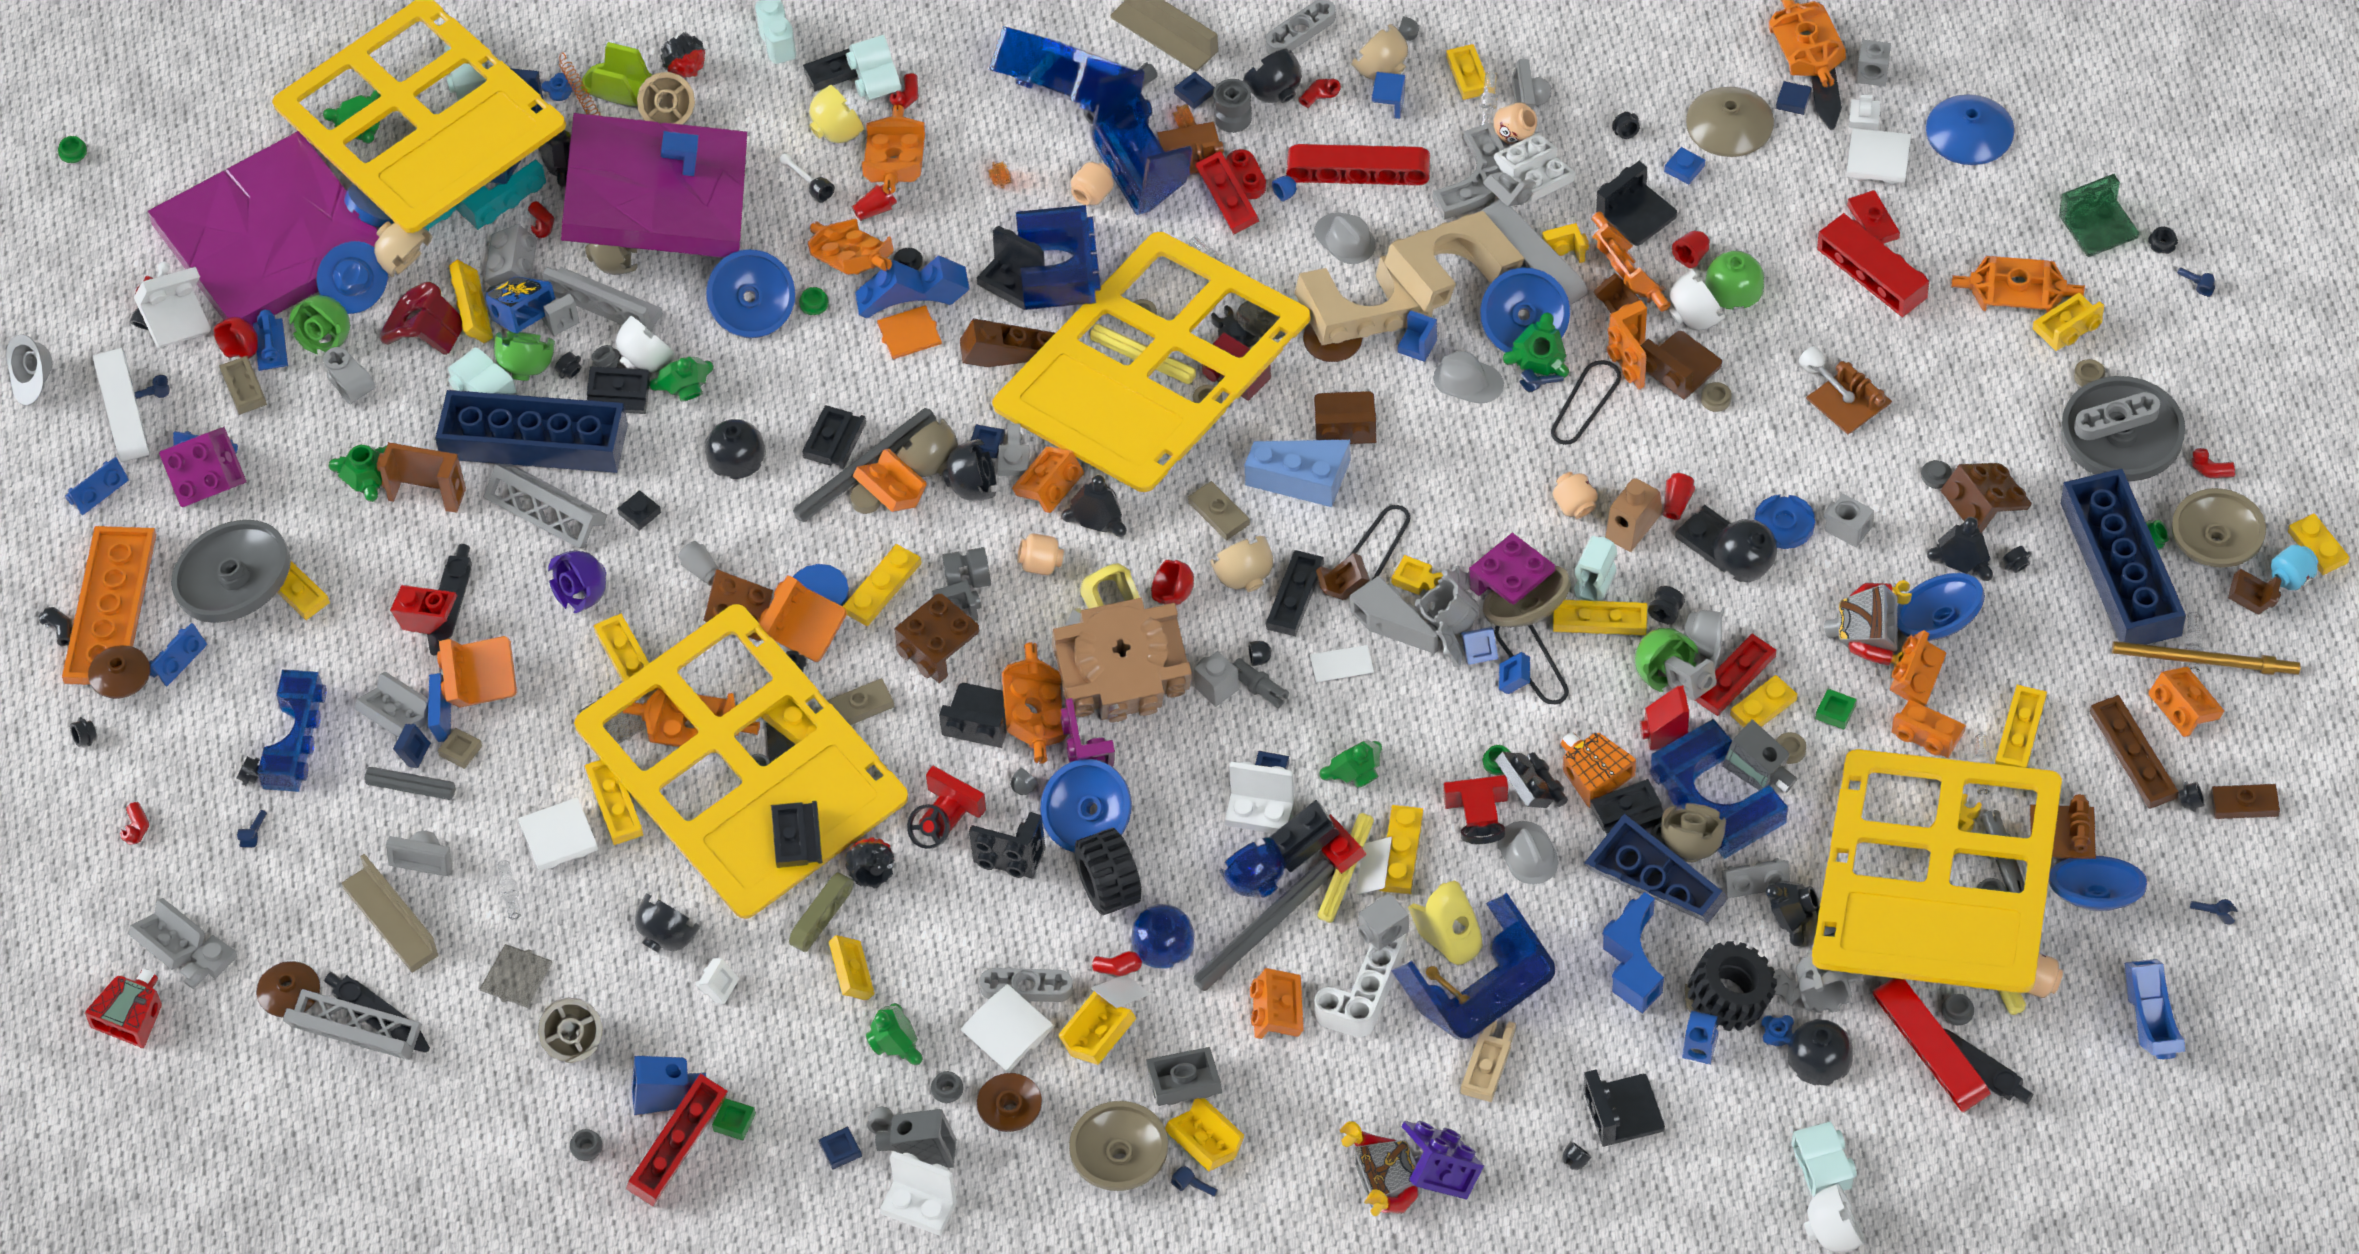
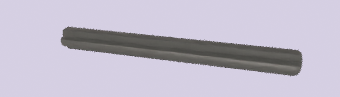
M922 409L793 509L796 518L799 521L806 522L858 481L853 477V474L858 466L878 463L883 450L890 449L896 453L909 443V439L917 432L936 421L932 410Z
M1326 859L1320 860L1194 976L1195 985L1202 991L1208 990L1334 874V866Z

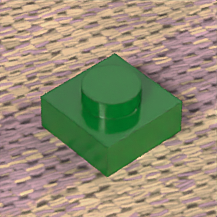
M1827 689L1816 711L1815 719L1845 730L1856 707L1857 699Z
M725 1098L712 1124L713 1131L743 1141L756 1115L755 1107Z

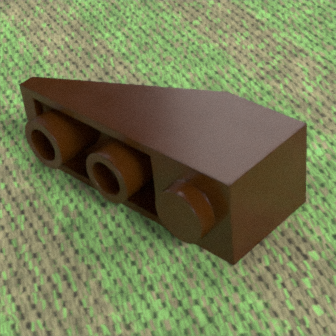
M973 318L960 338L962 362L982 367L1026 363L1045 345L1055 332Z

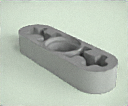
M1316 0L1269 31L1266 35L1267 51L1270 54L1286 48L1288 51H1293L1333 24L1336 18L1334 3L1330 0ZM1299 24L1308 26V29L1303 32L1295 31L1293 28Z
M2143 392L2082 410L2076 416L2075 433L2081 439L2095 440L2151 423L2158 417L2160 401L2154 394ZM2120 412L2126 418L2122 421H2115L2109 417V414Z
M990 968L985 970L979 979L981 993L987 999H990L1005 985L1009 984L1008 979H1012V988L1027 1001L1063 1002L1069 999L1073 993L1072 977L1064 970ZM992 980H998L999 984H997L996 988H990ZM1022 980H1032L1035 983V987L1030 991H1022L1017 986ZM1040 980H1045L1044 991H1041ZM1060 981L1063 986H1061V990L1057 991L1054 989L1056 982Z

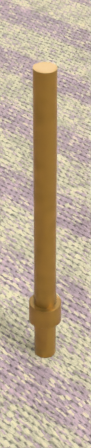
M2117 641L2112 643V654L2260 670L2261 674L2274 675L2275 672L2299 675L2301 668L2300 662L2276 660V656L2262 655L2261 658Z

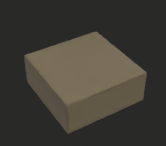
M455 727L438 749L440 757L465 769L482 748L481 740Z

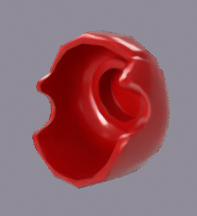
M230 317L214 327V338L226 357L239 356L241 358L248 356V359L255 355L258 349V335L247 320L240 317Z
M1165 560L1154 576L1151 587L1152 599L1164 605L1171 603L1179 605L1190 596L1194 587V573L1189 565L1179 560Z

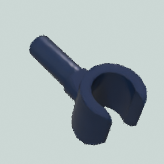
M2181 267L2178 269L2177 273L2198 284L2196 291L2199 294L2207 297L2212 296L2215 290V278L2212 274L2204 273L2200 276Z
M1526 369L1521 373L1523 380L1519 382L1527 392H1533L1539 389L1541 385L1562 382L1564 377L1560 375L1537 377L1532 369Z
M155 376L152 380L153 386L134 392L136 399L148 395H154L158 398L168 396L170 388L167 385V376Z
M265 810L259 811L250 829H238L237 839L240 840L239 847L253 848L257 846L259 827L267 815Z
M2228 899L2220 900L2217 904L2191 901L2190 904L2191 909L2217 914L2221 921L2227 925L2235 922L2228 912H2238V909Z
M1186 1166L1178 1168L1172 1175L1171 1184L1180 1191H1183L1190 1184L1194 1188L1214 1197L1218 1192V1189L1196 1178L1192 1170Z

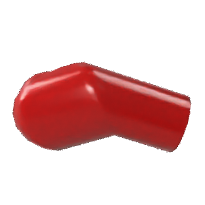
M908 73L904 75V90L902 92L896 91L897 95L894 93L890 95V103L893 106L897 105V110L899 105L903 106L905 110L918 99V76L916 74Z
M1334 78L1318 79L1298 98L1299 103L1309 108L1317 99L1333 98L1341 90V84Z
M534 201L528 207V212L537 219L535 226L531 225V231L536 237L545 238L551 234L555 218L541 203Z
M2197 448L2193 451L2192 466L2205 477L2230 478L2235 476L2234 462L2215 463L2209 459L2207 449Z
M139 802L130 803L126 807L131 824L125 826L126 831L123 829L120 831L121 839L129 845L141 842L149 828V821Z
M1126 951L1113 958L1096 956L1092 963L1094 972L1116 976H1125L1131 972H1136L1142 966L1141 958L1133 951Z

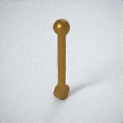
M1430 966L1426 969L1427 977L1430 980L1438 981L1459 1000V1004L1462 1007H1469L1472 1000L1470 996L1462 995L1441 977L1437 967Z

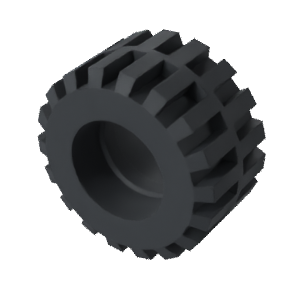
M1112 827L1076 840L1074 852L1078 872L1088 898L1101 915L1104 916L1141 901V882L1136 864L1126 841L1115 828Z
M1727 941L1725 945L1720 942L1715 944L1712 949L1709 948L1692 972L1687 986L1690 988L1688 998L1694 1000L1691 1005L1694 1011L1699 1010L1701 1013L1718 1016L1717 1027L1721 1025L1726 1031H1731L1733 1027L1740 1031L1744 1030L1746 1025L1748 1027L1753 1026L1760 1019L1776 992L1774 989L1777 986V979L1773 978L1775 974L1774 968L1767 966L1769 960L1765 956L1760 957L1758 955L1759 950L1754 947L1752 950L1746 948L1747 944L1742 942L1739 945H1735L1734 941ZM1720 979L1733 981L1744 993H1736L1729 990Z

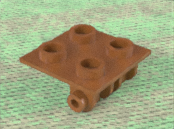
M1214 121L1157 132L1169 178L1199 173L1195 166L1196 163L1219 151L1222 154L1224 153L1223 143L1219 141Z
M1841 361L1836 366L1838 374L1834 378L1846 391L1854 393V401L1852 403L1844 402L1843 395L1829 381L1808 395L1806 399L1849 435L1890 405L1892 400L1884 394L1882 389L1875 387L1869 378H1865L1863 373H1859L1853 368L1852 363Z
M716 569L703 621L708 622L727 607L739 604L744 606L759 623L762 612L770 606L773 590ZM756 632L748 636V638L761 641Z
M2075 795L2070 801L2069 806L2059 805L2052 857L2096 859L2094 807H2089V801L2084 795ZM2030 804V835H2032L2035 804Z

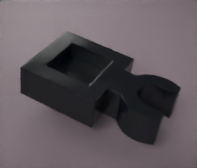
M1224 306V314L1226 315L1224 318H1219L1214 312L1211 313L1212 324L1220 328L1218 329L1219 337L1226 333L1248 348L1259 341L1258 333L1243 316L1236 320L1234 319V312L1230 306Z

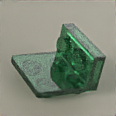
M2115 174L2062 193L2059 217L2087 257L2139 238V231L2117 201L2120 181Z

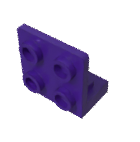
M1404 1121L1401 1127L1423 1150L1409 1179L1416 1187L1467 1200L1484 1168V1165L1475 1156L1476 1152L1471 1147L1465 1145L1460 1140V1134L1452 1129L1443 1128V1130H1438L1423 1121H1417V1123Z

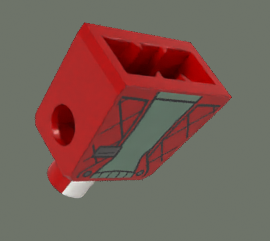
M146 969L141 970L135 981L123 976L115 977L85 1011L90 1027L132 1045L144 1048L162 1007L159 995L153 988L158 981V977Z

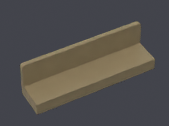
M1124 0L1110 15L1111 19L1193 71H1198L1218 52L1217 33L1165 0Z
M363 854L360 856L363 869L341 883L342 887L411 973L439 956L434 938L369 858Z

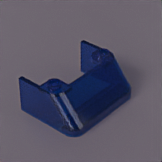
M1002 26L989 67L991 71L1017 78L1016 84L1032 89L1033 84L1070 96L1071 101L1080 103V108L1095 113L1097 108L1104 109L1132 80L1135 70L1068 44L1007 26Z
M1143 69L1100 79L1092 126V140L1095 149L1105 165L1111 170L1112 177L1137 215L1152 211L1186 183L1187 177L1190 175L1189 166L1193 150L1191 146H1186L1165 152L1148 125L1149 118L1152 116L1151 103L1141 93L1145 74Z
M1507 892L1486 903L1503 928V931L1497 934L1490 944V952L1498 966L1461 992L1462 995L1470 996L1462 1004H1459V1000L1456 997L1450 999L1441 987L1428 985L1412 960L1391 970L1418 1011L1455 1039L1466 1040L1475 1036L1550 982L1555 975L1556 969L1553 959Z

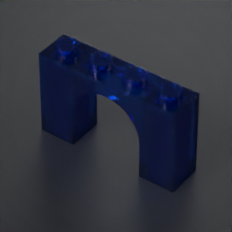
M1086 205L1017 211L1018 236L1038 244L1043 251L1060 250L1073 255L1070 259L1059 264L1021 268L1025 310L1096 303L1095 291L1101 290L1099 273H1093L1099 271L1097 254H1091L1097 252L1095 235H1089L1095 234L1093 216L1087 217Z
M1713 718L1652 753L1650 774L1655 783L1658 785L1662 784L1667 789L1668 796L1676 807L1681 806L1682 809H1685L1686 804L1692 803L1705 805L1719 811V818L1721 820L1725 817V834L1722 844L1717 851L1726 859L1786 824L1788 806L1770 785L1733 804L1712 802L1704 798L1697 791L1694 785L1696 779L1705 771L1724 761L1732 743L1731 738Z

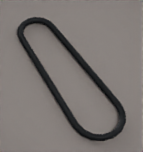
M1598 360L1590 363L1584 369L1552 426L1551 436L1554 441L1559 444L1568 445L1580 438L1619 385L1622 377L1617 365L1610 361ZM1604 364L1612 367L1617 373V379L1573 439H1559L1555 434L1556 428L1588 371L1596 365Z
M1390 505L1386 507L1350 553L1351 555L1358 552L1388 511L1398 509L1405 513L1406 520L1373 579L1381 574L1410 522V513L1403 506Z
M1533 624L1528 625L1560 681L1564 694L1560 699L1549 700L1541 693L1531 678L1529 684L1543 702L1552 705L1560 704L1568 697L1569 689ZM1496 625L1494 631L1496 639L1511 658L1514 655L1500 637V626Z

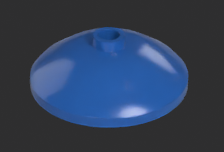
M1964 94L1947 98L1933 108L1927 119L1926 135L1932 148L1945 159L1963 165H1980L1992 162L2006 153L2013 142L2014 123L2008 111L1996 101L1980 95Z
M740 250L726 256L715 266L707 282L706 300L711 315L723 329L739 337L759 338L775 332L787 321L795 303V286L786 266L773 255L760 250ZM747 292L752 293L755 297L754 301L747 302L744 299V294Z
M1516 268L1498 276L1485 291L1480 307V318L1485 334L1498 349L1505 353L1512 351V347H1514L1513 342L1532 323L1540 322L1542 314L1551 313L1553 315V325L1555 329L1559 330L1561 338L1564 336L1570 320L1569 300L1563 287L1551 275L1534 268ZM1526 310L1529 313V318L1521 320L1518 312Z
M1949 573L1922 582L1908 592L1912 594L1911 601L1908 604H1898L1897 628L1906 637L1915 636L1925 630L1929 633L1927 641L1942 639L1959 632L1975 619L1983 606L1985 592L1980 581L1969 574Z
M1093 759L1070 762L1056 771L1044 788L1040 806L1042 822L1050 838L1063 849L1075 853L1076 840L1112 827L1122 835L1129 823L1132 810L1129 787L1122 775L1104 762ZM1096 804L1097 812L1091 815L1090 807Z
M2096 856V859L2069 858L2057 863L2050 871L2049 884L2051 889L2061 899L2072 905L2090 911H2111L2129 906L2139 900L2146 892L2147 878L2138 867L2129 862L2112 857Z

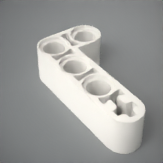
M118 348L93 355L120 462L149 456L150 451L132 385L131 372L123 349Z
M1407 933L1390 944L1391 947L1387 945L1380 951L1371 943L1351 993L1331 987L1322 988L1317 992L1314 1006L1315 1018L1319 1025L1355 1037H1364L1373 1031L1406 951ZM1377 963H1386L1387 965H1385V966H1378V965H1376V964H1377ZM1374 989V990H1376V991H1375V992H1366L1365 990ZM1327 1006L1335 1007L1331 1010L1324 1009ZM1359 1015L1365 1016L1363 1019H1356L1354 1017Z

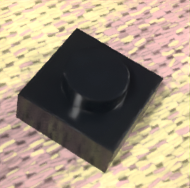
M640 490L617 508L618 514L638 531L661 513L660 506Z

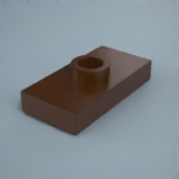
M2276 784L2212 786L2211 797L2215 819L2279 817L2280 807Z

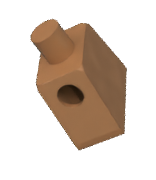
M1633 478L1610 507L1605 538L1632 552L1663 513L1660 491L1637 478Z

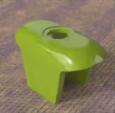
M608 42L605 47V61L592 66L582 78V85H585L584 89H587V93L594 97L616 104L638 107L637 97L639 88L652 74L648 71L638 49Z

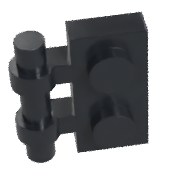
M1502 752L1496 758V763L1527 807L1548 808L1553 801L1558 807L1567 803L1568 798L1563 793L1564 787L1559 780H1554L1549 773L1550 768L1545 760L1540 759L1535 752L1527 756L1522 753Z

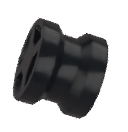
M1660 586L1655 592V600L1648 607V614L1658 622L1667 625L1673 624L1679 615L1677 610H1680L1685 603V597L1673 587Z

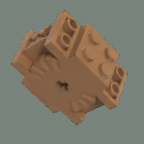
M1141 597L1081 610L1080 623L1053 629L1052 648L1054 656H1056L1065 699L1072 698L1076 717L1089 716L1096 709H1099L1101 720L1109 719L1111 723L1127 719L1128 714L1138 712L1140 716L1152 715L1158 712L1157 708L1162 707L1164 695L1167 694L1168 698L1178 697L1185 694V690L1190 689L1192 672L1185 654L1175 603L1144 609Z

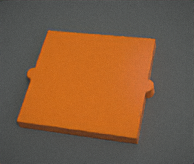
M926 305L877 320L883 336L882 343L887 345L892 359L942 344L936 330L937 322L932 320Z

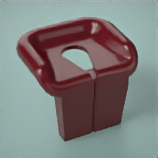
M424 282L408 290L398 300L380 332V341L383 344L389 345L402 338L419 337L440 353L447 355L452 350L463 330L461 315L441 296V289L436 284ZM422 309L419 313H417L412 318L406 321L407 317L413 311Z

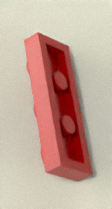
M1221 151L1195 164L1197 171L1233 235L1260 222Z
M1752 633L1715 670L1716 685L1694 701L1716 716H1719L1776 657L1777 650Z

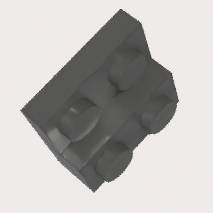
M1210 1047L1146 1059L1150 1085L1158 1106L1174 1105L1181 1101L1208 1098L1222 1093L1221 1081Z

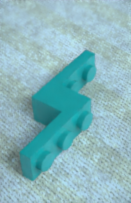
M535 159L513 174L507 184H498L491 190L486 186L481 187L424 228L429 231L431 227L440 221L448 219L456 210L477 230L493 223L499 215L508 209L515 208L521 200L531 193L538 192L546 184L543 165Z

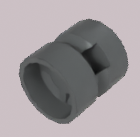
M1227 79L1218 83L1213 93L1216 125L1226 132L1236 133L1243 131L1252 121L1251 90L1249 86L1239 79Z
M985 547L969 549L966 555H962L959 551L942 554L947 586L963 581H968V584L974 588L991 586ZM967 566L968 574H960L959 568Z

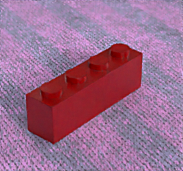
M1842 213L1818 232L1817 250L1902 318L1928 298L1929 280L1925 274L1915 270L1900 254H1895L1880 238L1871 235L1857 220H1852L1845 213Z
M700 1073L629 1179L626 1190L654 1206L725 1100L728 1091Z

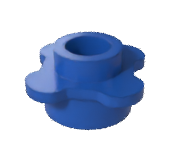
M564 73L555 74L550 81L543 82L541 86L542 90L548 92L549 97L554 101L566 100L571 95V92H574Z
M1784 1015L1782 1018L1765 1016L1762 1019V1026L1765 1028V1034L1763 1035L1764 1043L1773 1046L1789 1045L1793 1036V1018L1789 1015ZM1780 1028L1781 1031L1777 1032L1775 1031V1029Z

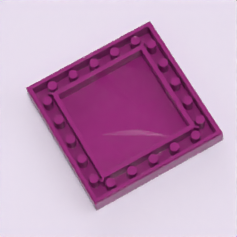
M573 113L561 240L723 258L739 251L748 131ZM663 131L699 135L694 176L682 175L684 160L661 157Z
M299 131L148 210L152 226L185 270L196 267L200 275L197 285L222 319L240 317L247 320L252 326L253 323L258 322L257 317L262 310H270L275 316L319 292L317 287L318 267L324 256L331 249L339 244L350 241L365 242L375 247V243L379 239V236L376 234L378 230L374 226L361 221L358 218L359 213L355 210L353 213L348 210L344 202L347 190Z

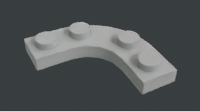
M1491 122L1464 131V140L1477 164L1476 170L1471 176L1459 183L1433 191V200L1444 220L1477 209L1496 196L1483 182L1490 174L1503 173L1496 163L1494 155L1505 148Z

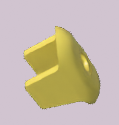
M1119 563L1108 565L1090 574L1081 583L1080 594L1088 609L1104 606L1097 588L1100 582L1106 580H1113L1117 584L1125 601L1140 598L1130 570Z
M1454 880L1439 885L1438 889L1428 898L1426 907L1415 903L1408 907L1418 933L1424 940L1442 952L1449 962L1455 965L1465 964L1475 958L1482 949V934L1475 913L1459 882ZM1455 920L1466 927L1459 934L1453 932Z

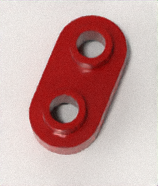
M1244 149L1234 150L1229 153L1226 161L1247 198L1257 199L1261 197L1266 191V179L1254 155Z

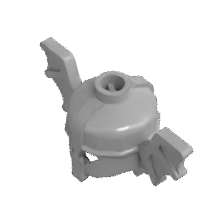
M1459 565L1452 567V571L1449 569L1443 570L1442 579L1438 580L1440 585L1429 590L1422 599H1416L1415 606L1436 628L1435 633L1439 635L1443 642V654L1451 658L1454 667L1461 665L1462 648L1454 635L1469 630L1479 615V605L1472 598L1471 593L1467 591L1470 584L1469 572L1461 571ZM1433 602V605L1430 610L1428 607V603Z
M1813 949L1809 950L1807 956L1796 966L1797 981H1792L1783 969L1774 970L1773 978L1777 979V986L1774 989L1776 991L1775 995L1784 997L1789 1006L1793 1005L1797 999L1802 998L1806 1010L1809 1012L1814 1010L1817 1013H1822L1824 1010H1829L1832 1013L1840 1011V1006L1849 1003L1850 998H1852L1849 983L1851 981L1864 982L1865 980L1864 974L1823 970L1815 967L1812 963Z

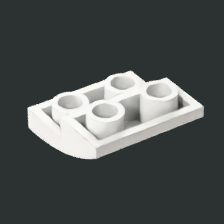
M1853 128L1846 177H1853L1860 181L1868 179L1882 180L1889 184L1905 183L1911 134Z
M1539 133L1494 155V159L1502 172L1510 175L1517 182L1516 187L1522 180L1532 179L1536 182V185L1531 190L1533 192L1529 199L1531 203L1575 180L1576 172L1556 157L1557 147Z
M577 797L518 818L538 871L554 868L560 863L584 857L598 850L595 838Z
M1007 984L977 1010L960 1030L1003 1069L1010 1073L1030 1048L1036 1049L1055 1025Z

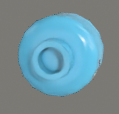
M2290 545L2272 559V579L2275 576L2282 579L2280 587L2296 591L2317 575L2318 560L2316 555L2306 546Z

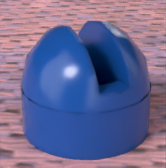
M1282 176L1272 181L1273 192L1282 202L1288 200L1296 193V182L1292 177Z

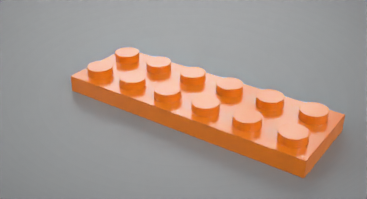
M94 527L62 674L64 684L91 685L88 671L92 661L98 654L114 646L124 645L133 647L157 536L155 528Z

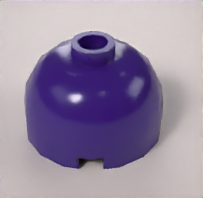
M578 550L567 551L551 559L548 571L553 570L554 579L549 580L550 587L557 601L565 609L569 603L575 609L573 613H579L600 601L606 589V570L598 559L588 552ZM582 592L585 598L577 599L573 598V595Z

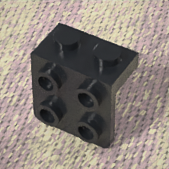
M1640 160L1631 167L1624 168L1619 176L1611 182L1604 183L1598 189L1596 199V213L1602 212L1608 222L1635 246L1643 244L1677 218V210L1647 186L1648 167Z
M996 226L993 229L994 259L977 276V285L1026 310L1046 288L1044 251L1038 244L1023 239L1012 230Z
M960 683L951 706L942 705L939 718L943 736L1002 748L1007 734L1002 690Z

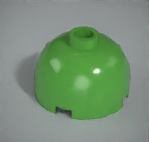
M1732 250L1722 253L1711 262L1706 272L1705 285L1720 307L1734 310V307H1751L1759 301L1764 292L1765 277L1760 263L1752 255L1743 251Z
M325 295L311 296L303 300L291 311L289 318L290 325L294 322L296 332L293 335L304 349L317 355V349L327 352L333 347H340L348 338L351 326L346 309L340 302ZM328 333L332 336L330 342L320 344L319 340Z
M507 331V337H502L501 332H498L495 336L494 355L499 366L505 371L512 373L513 379L528 381L530 375H539L547 369L552 361L555 341L548 338L547 343L540 341L541 335L526 332L516 334Z
M1658 628L1648 633L1637 646L1635 652L1636 670L1644 682L1651 688L1664 692L1662 689L1668 686L1667 677L1658 676V669L1667 675L1664 662L1673 655L1696 667L1697 663L1694 662L1695 653L1698 654V648L1693 640L1676 629Z

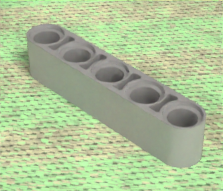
M1499 199L1483 209L1487 216L1525 258L1521 268L1538 269L1555 278L1566 292L1569 305L1587 295V287L1582 278L1511 206L1508 207Z

